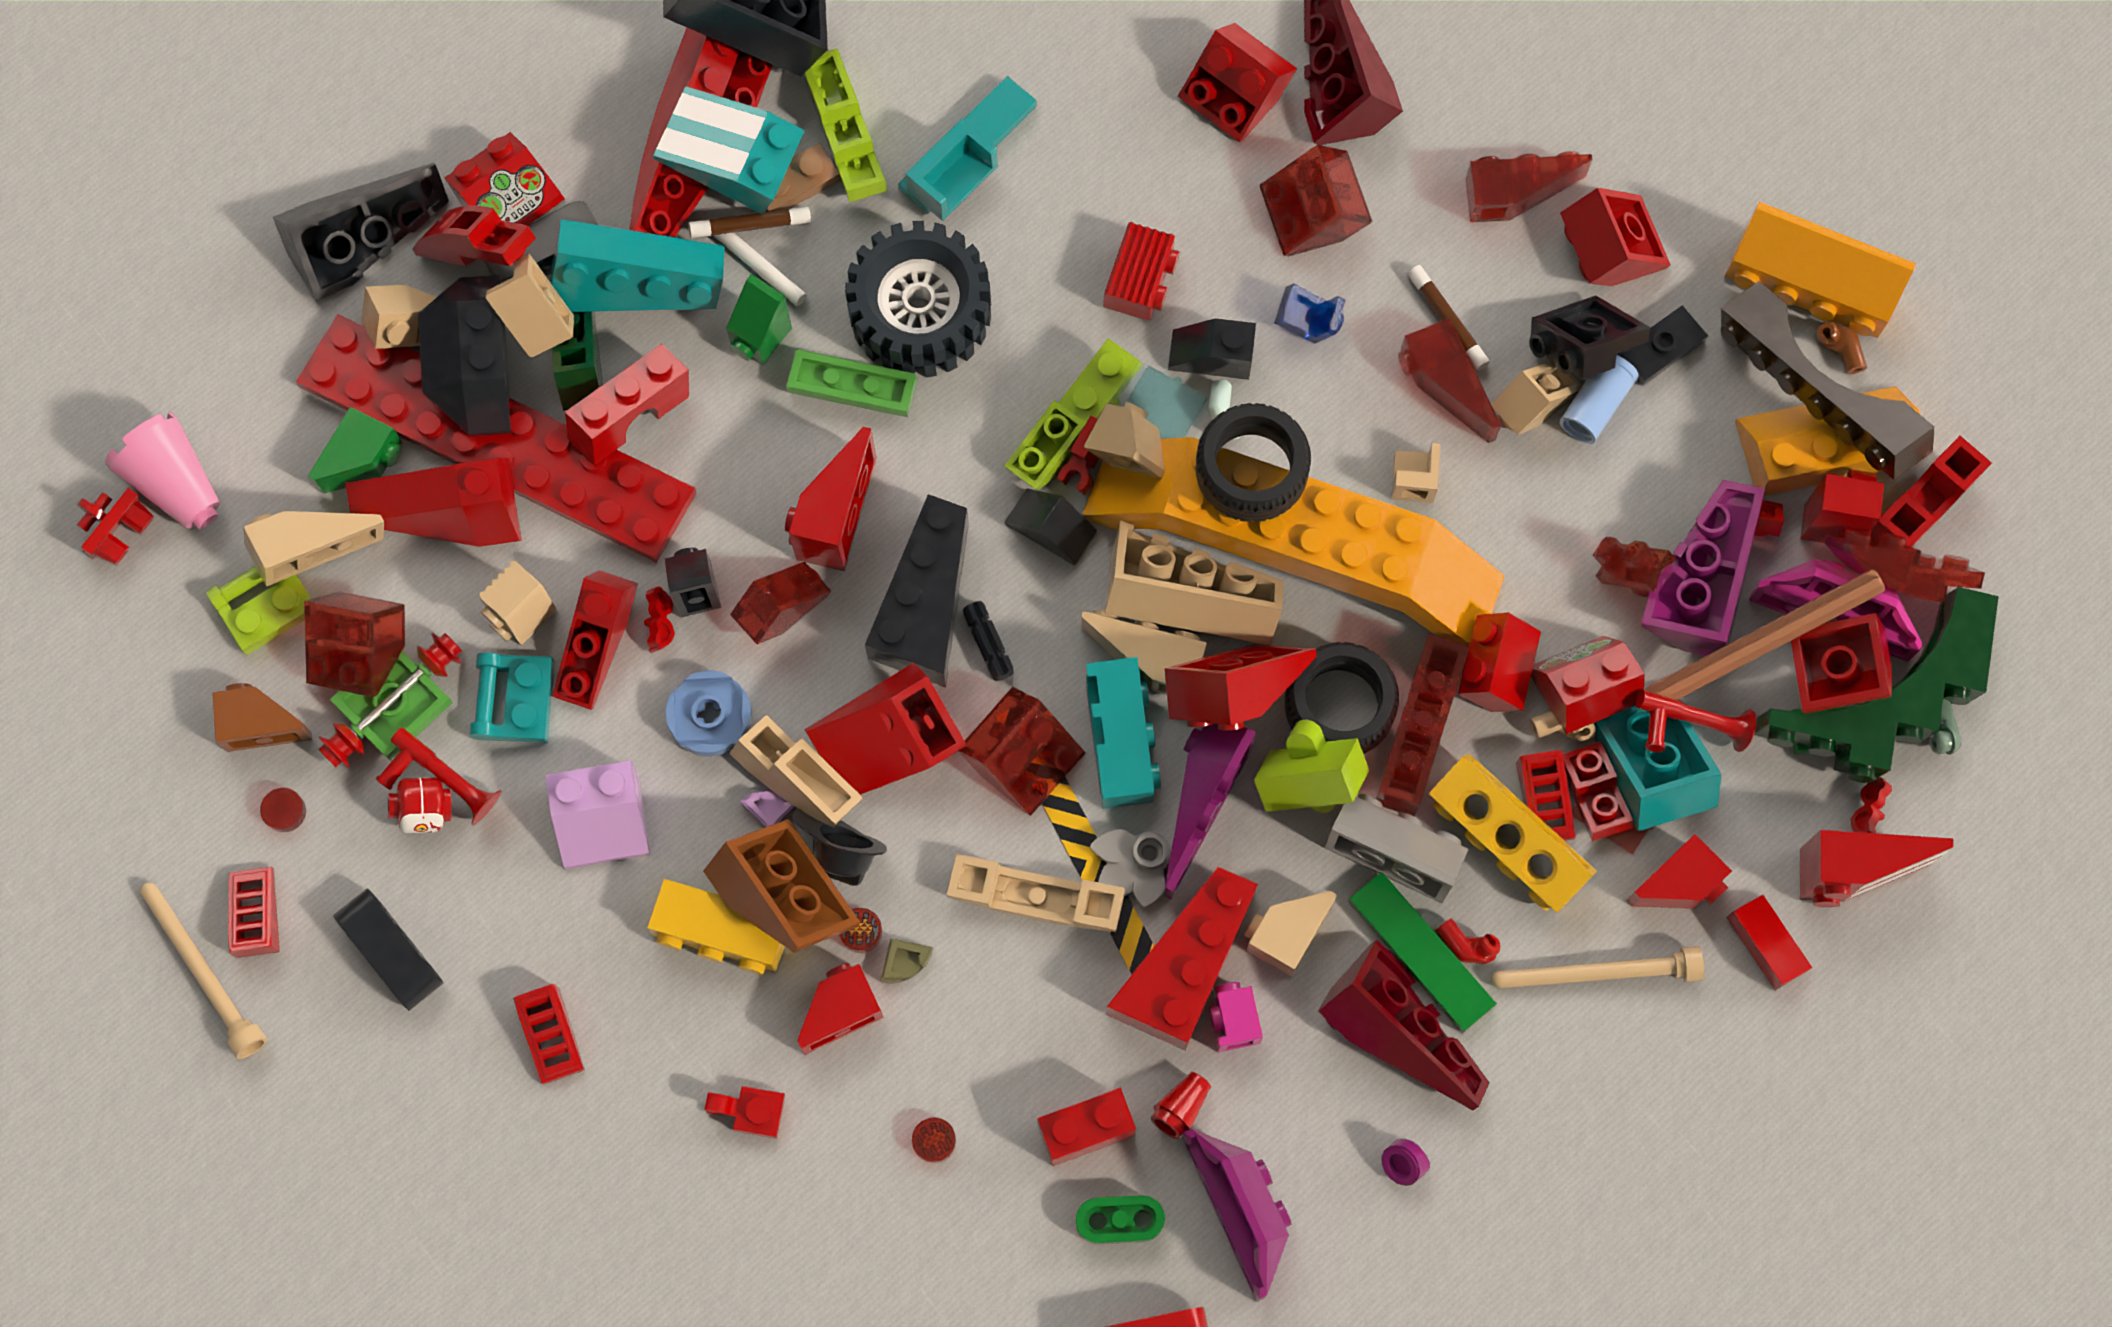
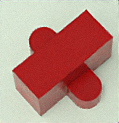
M1849 469L1846 477L1826 474L1804 504L1800 539L1837 545L1838 557L1865 561L1870 546L1871 530L1881 518L1884 483L1877 482L1876 473Z

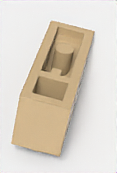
M282 511L274 515L263 514L250 521L249 525L243 527L244 544L264 584L269 586L383 540L384 521L381 515L297 511Z

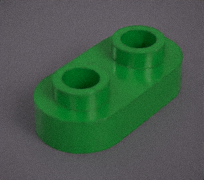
M1143 1195L1091 1198L1079 1207L1076 1214V1228L1079 1235L1085 1241L1092 1244L1148 1242L1155 1239L1161 1233L1165 1223V1214L1160 1203L1152 1197ZM1138 1212L1149 1214L1151 1218L1149 1226L1145 1228L1136 1226L1134 1223L1135 1214ZM1092 1215H1103L1107 1221L1106 1226L1101 1230L1093 1229L1089 1224V1219Z

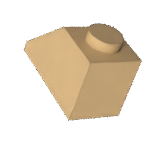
M1550 361L1522 371L1492 402L1491 406L1498 413L1500 422L1507 429L1520 435L1535 429L1573 400L1582 386L1572 374L1565 375L1561 373L1557 364Z
M1128 402L1125 403L1124 407L1106 403L1084 448L1114 468L1162 478L1165 472L1160 431L1158 427L1146 419L1148 413Z
M1326 891L1272 905L1264 917L1257 913L1244 935L1251 939L1247 952L1292 977L1331 910L1337 894L1332 891Z

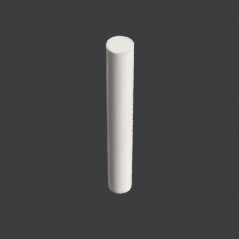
M735 233L713 235L796 307L805 301L807 294L738 235Z

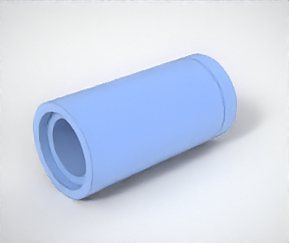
M1616 355V366L1614 369L1597 374L1596 377L1586 380L1561 417V427L1570 436L1583 443H1595L1639 375L1635 367L1627 360Z

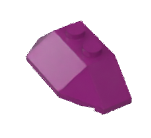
M1190 1129L1183 1133L1182 1139L1255 1301L1263 1300L1268 1295L1289 1236L1286 1227L1292 1225L1288 1212L1281 1200L1274 1203L1267 1186L1273 1184V1181L1262 1159L1255 1162L1250 1151Z

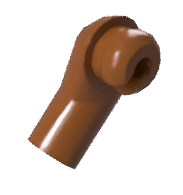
M1827 321L1819 325L1816 331L1819 343L1842 355L1847 374H1857L1867 369L1861 344L1854 330L1837 322Z

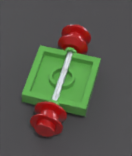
M432 632L431 636L434 643L428 649L417 646L418 658L423 665L420 662L416 665L392 642L330 699L352 722L350 725L352 730L345 724L333 723L335 734L330 739L318 737L324 743L318 750L335 768L342 762L349 768L350 765L347 757L353 752L361 755L364 754L363 742L357 736H360L362 739L366 736L391 761L400 751L398 747L390 742L392 736L399 728L404 727L417 737L453 704L451 699L429 678L432 675L429 670L435 676L448 677L445 667L451 661L462 664L457 657L462 652L461 648L446 633L439 638Z

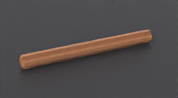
M1869 570L1646 687L1645 691L1678 700L1885 591L1883 581L1875 570Z

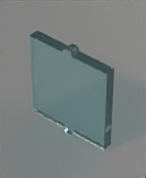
M1148 365L1126 402L1132 403L1148 413L1146 419L1159 428L1161 439L1184 438L1205 404L1207 396L1183 384L1180 377L1173 379Z

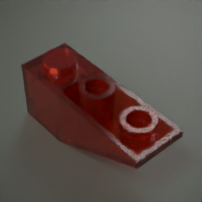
M1567 151L1557 156L1539 157L1537 154H1524L1512 159L1485 156L1476 161H1470L1465 178L1470 223L1509 221L1584 179L1593 160L1592 154L1580 155L1575 151Z

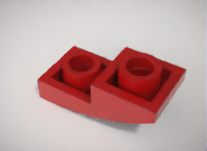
M1602 742L1564 753L1563 759L1567 780L1591 840L1595 841L1632 829L1633 818L1617 786V774Z

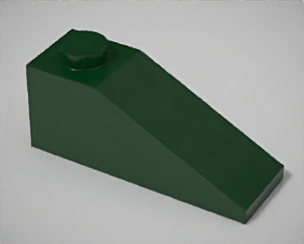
M572 312L574 315L573 337L552 347L553 375L563 411L570 409L603 385L595 312Z

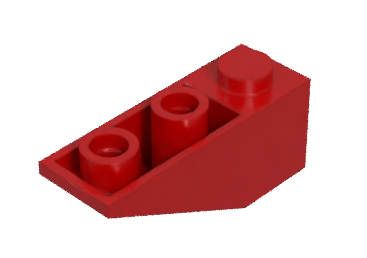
M600 570L583 578L552 697L590 710L594 708L627 626L638 587L637 582Z

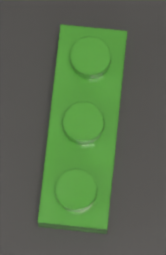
M796 349L786 387L788 393L908 418L917 383V375Z

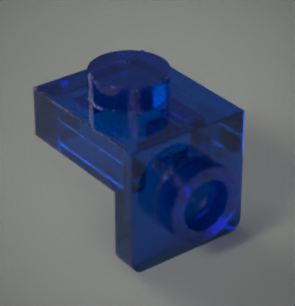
M1293 283L1285 287L1274 323L1315 344L1338 333L1344 322L1342 311L1346 299L1336 296L1330 300H1325Z

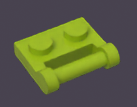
M256 566L219 588L218 585H215L206 591L210 601L246 655H249L319 612L318 607L297 574L282 580L233 610L229 602L263 582Z

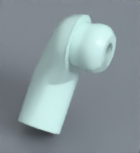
M1215 380L1211 385L1208 409L1212 420L1230 407L1232 385L1227 380Z

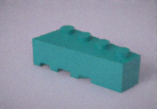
M561 219L550 283L571 312L716 309L723 283L725 246Z

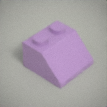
M631 760L545 775L551 819L565 869L650 855L639 773Z

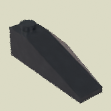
M431 163L307 202L273 216V220L287 255L311 295L317 301L358 282L364 276L363 272L381 258L383 260L389 255L394 245L409 232L414 233L443 208L449 202L437 166Z

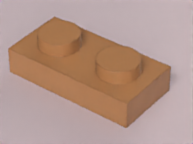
M820 143L792 158L773 202L766 209V212L790 209L841 181L839 172Z

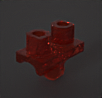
M1607 536L1602 539L1593 553V557L1601 565L1595 577L1602 584L1631 588L1634 594L1642 597H1648L1649 591H1655L1662 570L1666 566L1671 565L1676 559L1669 550L1650 548L1644 541L1635 540L1627 545L1621 544L1617 538Z

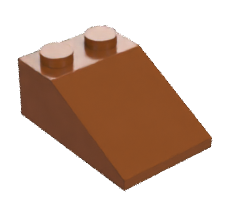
M789 819L726 841L703 870L726 906L792 952H797L856 928L861 923Z

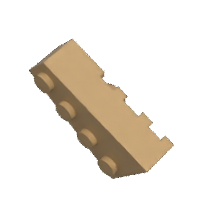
M1120 520L1110 560L1105 614L1271 645L1282 612L1283 580L1234 562L1229 563L1227 566L1219 564L1209 556L1210 553L1194 548L1193 552L1189 553L1169 545L1170 538L1156 533L1153 534L1152 538L1133 532L1135 525Z

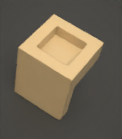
M1432 442L1428 453L1402 450L1395 452L1391 499L1433 503L1438 490L1440 443Z

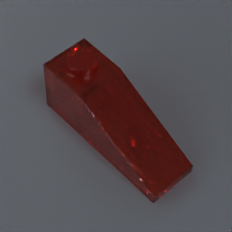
M1451 319L1443 320L1405 335L1401 350L1398 353L1399 363L1405 375L1411 374L1419 389L1487 443L1495 441L1501 424Z

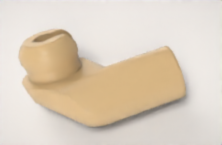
M1552 711L1530 719V726L1536 738H1541L1558 731L1573 740L1587 742L1594 737L1596 732V726L1593 723L1565 734Z

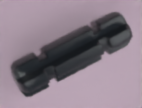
M976 601L963 608V615L968 626L973 627L971 629L972 635L984 661L989 662L987 665L993 680L1000 681L1008 678L1014 673L1013 665L1009 656L1004 655L1006 653L992 620H988L989 613L985 604L982 601Z

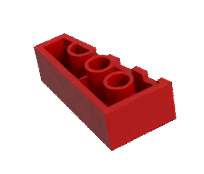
M1217 867L1106 1006V1015L1186 1051L1253 901L1258 884L1221 867Z

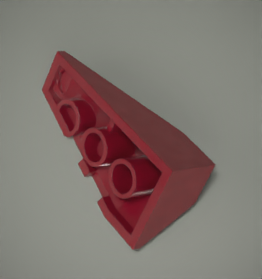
M1304 0V42L1309 44V64L1304 66V78L1310 81V98L1304 100V113L1313 142L1320 146L1375 135L1403 112L1393 79L1350 0Z
M1376 939L1332 986L1318 1012L1325 1018L1331 1028L1339 1031L1352 1044L1474 1111L1480 1106L1490 1082L1461 1042L1453 1037L1448 1038L1436 1019L1440 1016V1013L1432 1003L1426 1007L1411 987L1416 981L1410 972Z

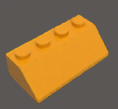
M1759 201L1741 235L1724 277L1733 280L1737 286L1743 289H1748L1760 281L1787 305H1796L1806 309L1818 319L1833 320L1846 325L1858 335L1878 338L1888 324L1914 271L1916 263Z
M1896 386L1861 393L1880 399L1904 401L1920 414L1919 409ZM1806 405L1741 417L1735 420L1753 485L1765 488L1764 496L1819 485L1826 474L1846 477L1849 469L1872 473L1884 472L1874 469L1867 462L1864 454L1852 444L1847 445L1842 442L1835 430L1823 419L1818 420L1814 418Z

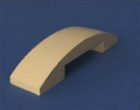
M956 854L947 891V897L1010 915L1077 928L1116 932L1125 894V888L1083 879L1081 883L1002 867L995 861Z

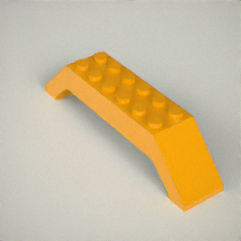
M1193 437L1161 439L1165 467L1162 478L1114 468L1104 461L1102 462L1082 514L1087 521L1118 531L1121 520L1135 525L1134 529H1160L1404 612L1439 637L1438 641L1467 651L1476 616L1492 614L1504 575L1435 519L1308 477L1306 487L1299 500L1288 511L1280 514V516L1259 522L1235 520L1216 510L1200 490L1196 477V456L1199 439ZM1221 448L1216 456V464L1221 474L1231 484L1244 490L1261 491L1272 488L1283 481L1289 473V470L1225 448Z

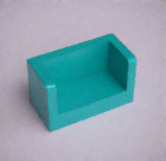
M961 119L905 174L907 191L940 220L944 221L998 167L997 149Z

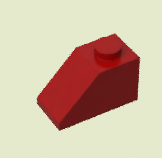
M1694 834L1626 901L1632 907L1694 909L1703 899L1711 905L1729 888L1723 880L1732 870Z
M849 963L836 966L826 972L827 979L819 982L797 1039L804 1055L884 1018L860 964L853 967Z

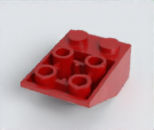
M914 662L804 729L818 754L860 795L930 769L967 746L929 677Z

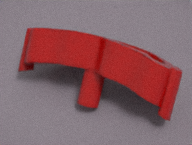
M660 586L646 591L645 595L649 602L648 612L651 617L644 620V625L649 627L650 636L647 639V644L650 647L648 651L650 653L664 649L665 646L672 642L675 635L673 625L667 618V615L672 612L674 603L668 593Z
M1879 777L1861 789L1860 797L1864 806L1858 808L1850 818L1853 832L1876 833L1875 827L1878 821H1882L1885 818V814L1879 809L1885 805L1886 797L1892 792V786L1885 779Z

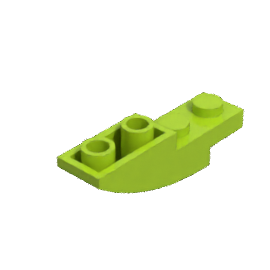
M1107 338L1059 403L1056 400L1051 403L1004 466L1036 491H1039L1069 462L1073 455L1070 450L1090 415L1098 419L1106 403L1120 404L1121 401L1118 397L1143 366L1141 361Z

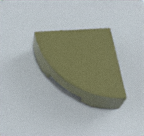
M890 938L881 982L886 984L901 983L915 977L928 964L933 953V947Z

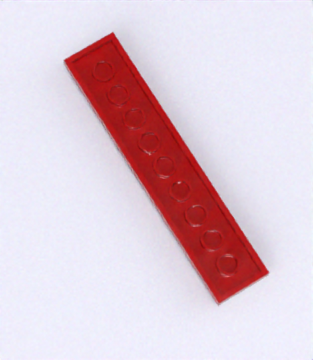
M337 314L296 380L301 389L346 411L352 407L392 427L399 437L454 464L493 458H509L515 494L655 563L660 559L697 494L695 487L619 450H615L594 466L567 439L565 424L510 398L512 434L469 436L459 425L423 395L420 353L407 347L375 349L365 327L340 314Z

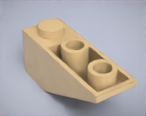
M1094 610L1093 613L1083 611L1081 629L1115 659L1138 657L1140 681H1146L1147 688L1153 692L1167 695L1164 668L1204 658L1206 642L1199 641L1200 638L1193 633L1176 631L1175 634L1159 631V627L1151 622L1140 620L1134 621V624L1117 620V616L1105 614V610Z

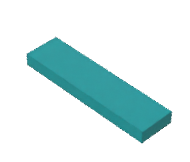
M1007 76L963 121L996 148L1037 107V100ZM905 176L898 183L899 191L926 214H929L931 211L907 191Z

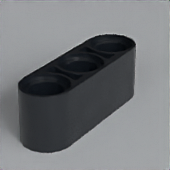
M369 888L365 889L333 915L346 935L408 1011L444 984L437 972Z

